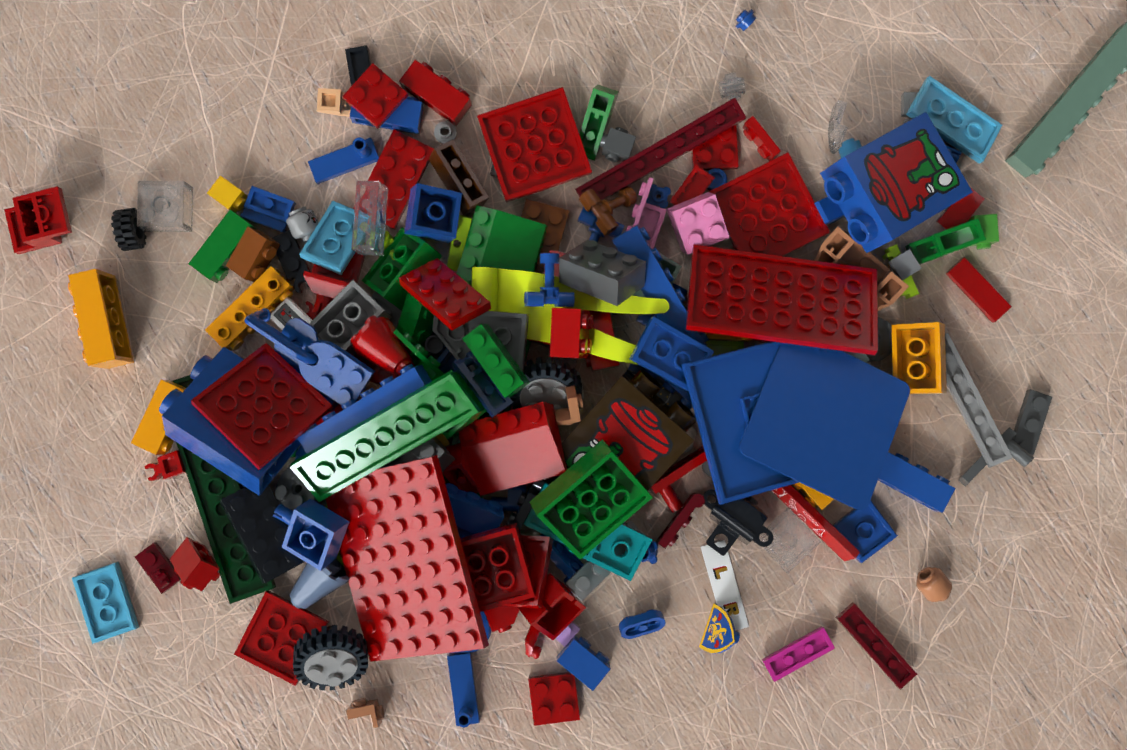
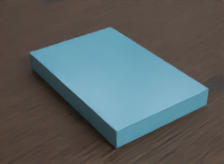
M332 201L299 253L300 258L342 275L374 222L373 217Z
M119 562L72 578L92 644L139 628Z

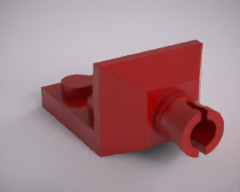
M361 242L342 275L316 264L313 266L312 273L304 271L303 276L311 292L316 295L314 308H312L313 313L319 314L352 280L358 283L368 248L367 243Z

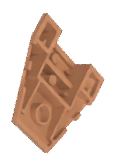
M838 226L821 244L814 260L877 269L878 311L892 305L909 287L888 266L871 252L866 253L862 245L856 243L848 233Z

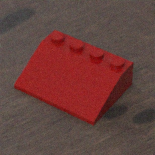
M543 401L497 414L493 418L490 416L479 419L459 432L461 448L480 496L557 477L567 470L553 404Z
M517 523L460 538L480 612L535 597L524 545Z

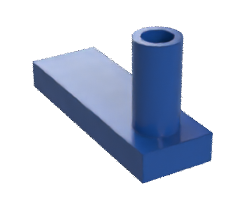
M356 138L352 145L310 160L308 163L315 182L320 184L378 161L379 155L372 138L365 140L363 138Z
M471 653L449 654L447 660L456 726L465 728L470 724L480 723Z

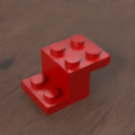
M58 186L13 197L14 207L4 209L13 250L16 254H23L61 244V235L72 233L62 188Z

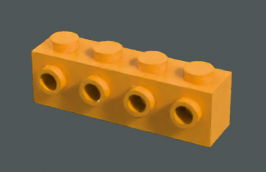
M270 266L205 331L222 348L226 347L230 351L238 349L244 343L243 339L248 334L256 332V330L245 323L246 316L263 308H267L272 313L281 302L288 297H292V291L295 290L294 286L276 268Z

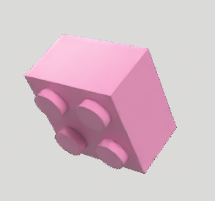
M704 193L666 209L680 249L687 255L692 253L694 244L710 246L730 238L716 195L713 193Z

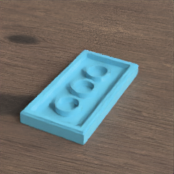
M931 76L925 79L906 113L907 116L914 119L927 112L941 138L979 164L985 160L1002 127V124Z

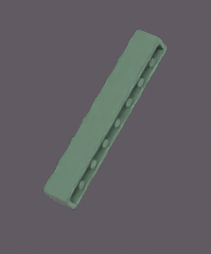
M1127 22L1112 34L1007 157L1005 162L1026 178L1032 174L1037 175L1046 166L1045 160L1048 157L1052 158L1060 150L1058 145L1062 140L1065 142L1075 132L1073 130L1074 126L1081 124L1089 116L1087 111L1101 102L1104 98L1101 96L1105 90L1109 91L1117 83L1118 80L1115 78L1119 73L1122 75L1127 71Z

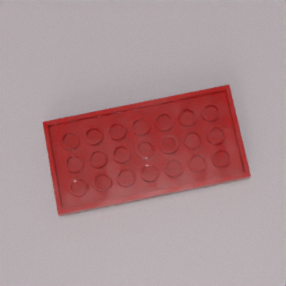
M694 244L691 257L686 330L875 355L878 352L877 269Z

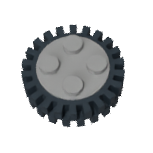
M542 357L536 358V364L530 359L527 361V366L524 367V374L530 383L509 398L513 402L511 406L513 405V410L543 401L553 404L554 411L569 408L565 387L575 386L576 394H581L582 397L581 377L577 375L575 368L570 370L569 363L566 362L562 366L561 359L557 358L555 364L552 363V357H547L546 363H542Z
M326 625L321 626V632L317 628L311 630V635L306 632L303 634V639L299 638L297 645L295 644L293 672L296 675V679L298 681L302 680V684L305 686L310 683V688L312 689L319 685V690L323 691L326 686H330V690H335V686L338 685L340 689L345 688V682L351 686L354 684V679L359 681L361 674L365 675L366 668H368L366 639H363L361 633L356 634V630L353 628L348 632L347 626H342L341 630H337V625L328 627Z

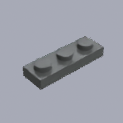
M1029 389L1026 391L1014 428L1017 434L1012 439L1034 456L1052 396Z

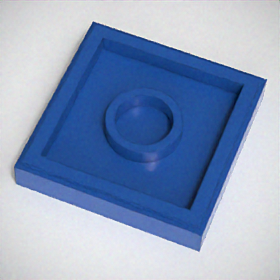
M871 500L866 509H853L833 524L859 550L860 553L856 557L859 563H863L898 536Z

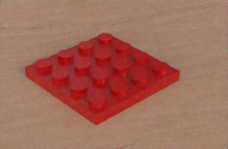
M563 87L477 115L506 203L592 174Z
M789 152L709 191L716 195L730 237L729 239L735 250L785 256L830 233Z
M267 343L263 344L191 400V404L258 470L332 410V405Z

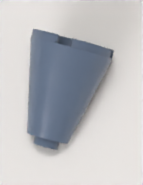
M335 559L320 571L307 563L290 592L291 603L296 608L307 609L346 584L349 578L346 575L344 566Z

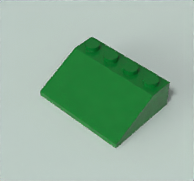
M477 205L457 275L472 286V267L535 272L548 226L500 210Z
M602 439L533 498L530 504L539 519L581 560L653 497Z

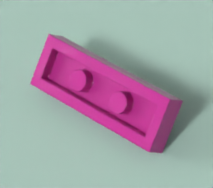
M821 626L761 660L775 682L830 652L835 647L824 627Z

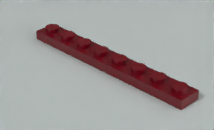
M733 98L575 190L580 197L587 190L593 189L600 200L607 199L744 121L746 116L736 98Z

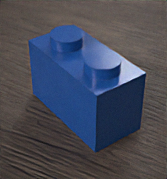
M574 636L558 654L557 662L594 691L611 669L608 663L609 659L600 651L598 653L594 652L590 648L591 644L584 637L577 638Z

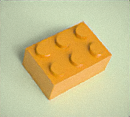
M931 322L891 325L893 376L909 385L910 394L947 393L945 324Z

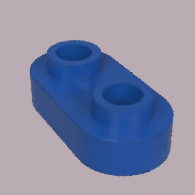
M651 609L642 614L625 617L619 624V630L623 638L633 639L659 631L665 626L666 622L661 611Z

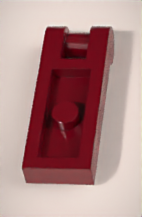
M691 493L683 503V507L678 510L656 542L665 549L668 545L672 547L679 537L677 532L681 527L686 528L693 517L690 515L694 509L704 505V497L698 493Z

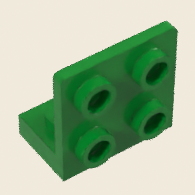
M397 329L393 332L412 351L410 355L415 367L422 364L431 381L444 374L439 369L441 364L432 355L427 357L429 352L418 343L416 346L414 345L417 341L407 332L401 334Z

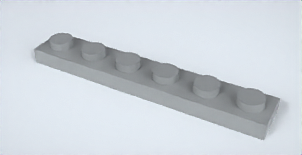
M946 333L947 387L986 464L990 468L1012 459L1013 457L949 333Z

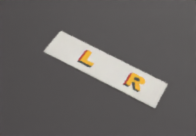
M723 540L716 542L715 545L722 548L726 546V543ZM708 545L701 546L716 604L728 612L733 621L735 631L749 627L728 552L722 556Z

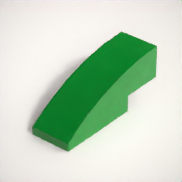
M977 218L910 243L905 248L906 250H911L917 262L921 265L985 241L986 237Z

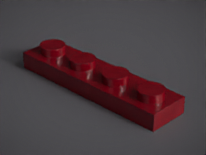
M852 602L835 617L898 689L901 690L917 675L855 603Z

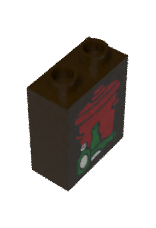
M640 369L634 375L627 370L561 443L567 469L570 468L603 439L648 491L695 441L697 430L692 426L696 422V417L681 402L676 401L670 407L656 394L662 389V386L648 372Z

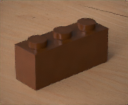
M452 139L433 149L429 161L447 190L462 193L460 211L463 216L474 212L477 205L483 207L489 196L455 141Z

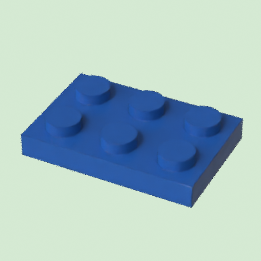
M651 317L629 359L689 392L682 364L711 357L714 351L661 320Z

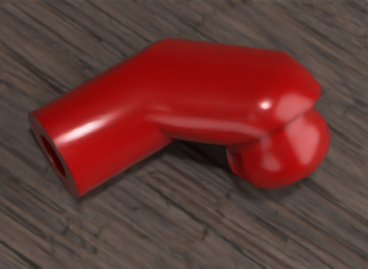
M530 625L525 638V653L529 658L531 656L534 659H538L542 649L539 646H535L540 631Z

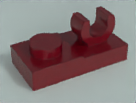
M157 542L152 543L135 556V559L161 594L181 581L179 575L173 570V564Z

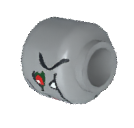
M302 207L289 212L290 216L287 218L286 223L293 238H302L303 242L308 241L319 223L314 211Z

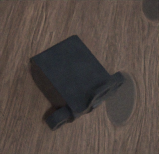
M707 490L703 494L705 499L704 505L712 511L709 518L718 524L707 539L706 544L720 555L724 556L736 539H739L745 545L753 541L760 547H767L773 542L772 532L763 525L768 516L757 506L758 502L753 497L749 496L725 504H719L715 490ZM709 495H714L716 497V501L714 503H709L707 501V497ZM765 533L768 536V540L762 542L759 539L760 534ZM724 534L728 538V543L725 547L721 548L715 545L714 538L716 535Z

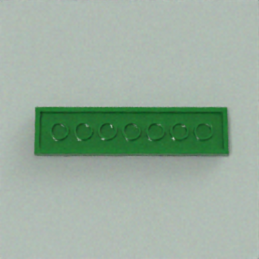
M450 370L291 463L290 468L320 502L479 412V407L453 371Z

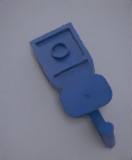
M267 308L246 316L245 323L275 343L274 350L291 366L299 365L303 378L310 385L340 405H344L353 399L357 402L361 396L360 394H362L375 373V370L330 341H319L316 329L301 318L290 319L282 332L266 323L271 318V313Z

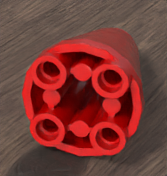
M375 315L370 316L365 321V325L350 340V344L359 356L396 376H400V370L410 364L415 367L406 346L393 333L396 330L395 326L386 317L377 318Z

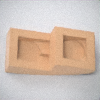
M318 88L317 112L350 117L351 105L342 97L346 92H342L341 89Z

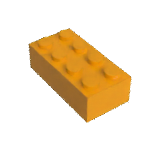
M98 269L68 275L70 281L68 289L74 300L73 313L78 319L79 327L77 331L79 338L83 342L84 350L82 355L87 366L110 369L134 363L115 275Z

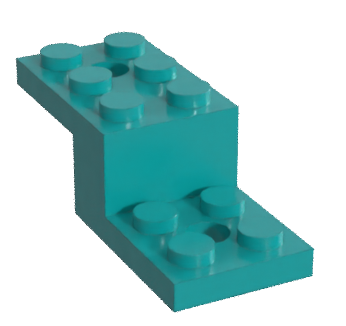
M544 482L539 493L542 492L550 484ZM531 508L523 524L563 543L539 519L533 508ZM621 524L583 558L631 581L653 539L625 524ZM621 543L625 544V553L616 555L614 552L615 547Z

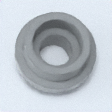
M442 121L436 125L434 136L438 142L444 144L456 138L457 131L451 122ZM443 129H448L449 133L447 135H442L441 131Z

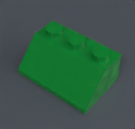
M403 227L393 238L394 241L383 251L361 280L400 310L403 309L407 293L409 292L400 285L399 277L436 258L440 260L442 257L440 253L417 236L404 234L405 228ZM392 249L394 250V252H393V259H394V261L392 260V258H391V256H390V251H391Z

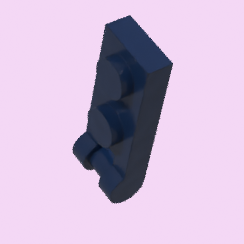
M471 351L466 353V357L462 360L457 359L452 363L455 371L462 376L492 418L513 403L509 397L504 398ZM473 365L476 370L470 372L467 367Z

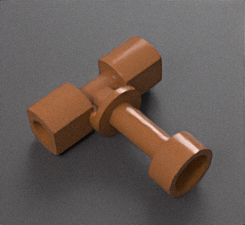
M631 187L620 190L618 193L619 197L611 201L606 199L600 200L593 189L587 190L580 196L579 201L586 211H592L597 217L596 225L604 236L609 235L619 226L612 216L613 210L621 205L629 207L637 202V195Z

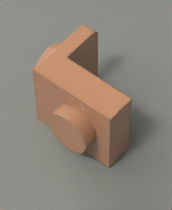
M575 386L565 387L569 408L555 410L557 425L568 426L581 422L579 408H583L581 394H576Z
M366 698L354 700L346 710L348 720L371 715L374 728L379 727L382 719H384V709L382 705H379L378 699L366 701Z

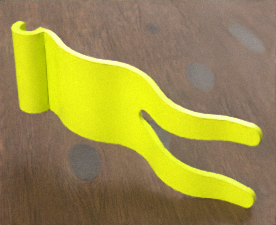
M472 267V287L490 301L491 310L489 311L529 314L527 339L550 343L552 308L585 309L623 314H661L669 310V303L665 299L630 296L620 305L615 306L559 283V277L554 276V287H559V292H574V307H555L554 304H544L543 307L524 306V293L540 292V287H545V274L490 267ZM595 328L589 329V339H592V351L589 354L619 362L637 364L629 359L636 347L635 344L623 341Z

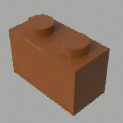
M248 226L226 267L243 279L255 282L266 271L271 260L275 257L280 244L262 231Z

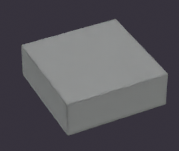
M910 249L888 262L894 273L902 280L922 269Z

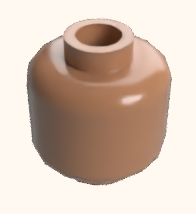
M927 567L918 573L916 586L928 601L939 602L949 597L952 590V582L940 568Z

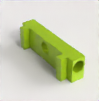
M459 215L456 238L450 244L447 266L454 271L458 270L472 220L469 216ZM455 240H459L461 243L460 245L455 246L453 242Z
M896 244L885 249L886 254L882 258L883 260L888 259L890 261L899 256L901 252L898 245ZM910 275L903 281L909 287L900 297L905 296L906 299L918 295L919 292L912 276Z

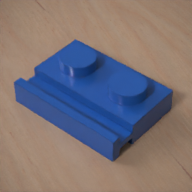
M252 186L240 217L284 233L287 225L286 220L290 216L289 212L294 210L296 203Z

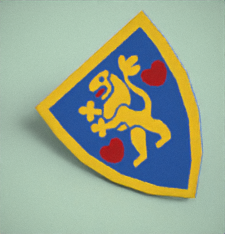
M713 604L699 648L716 654L722 653L738 643L740 633L735 631L733 621L728 612L719 605Z

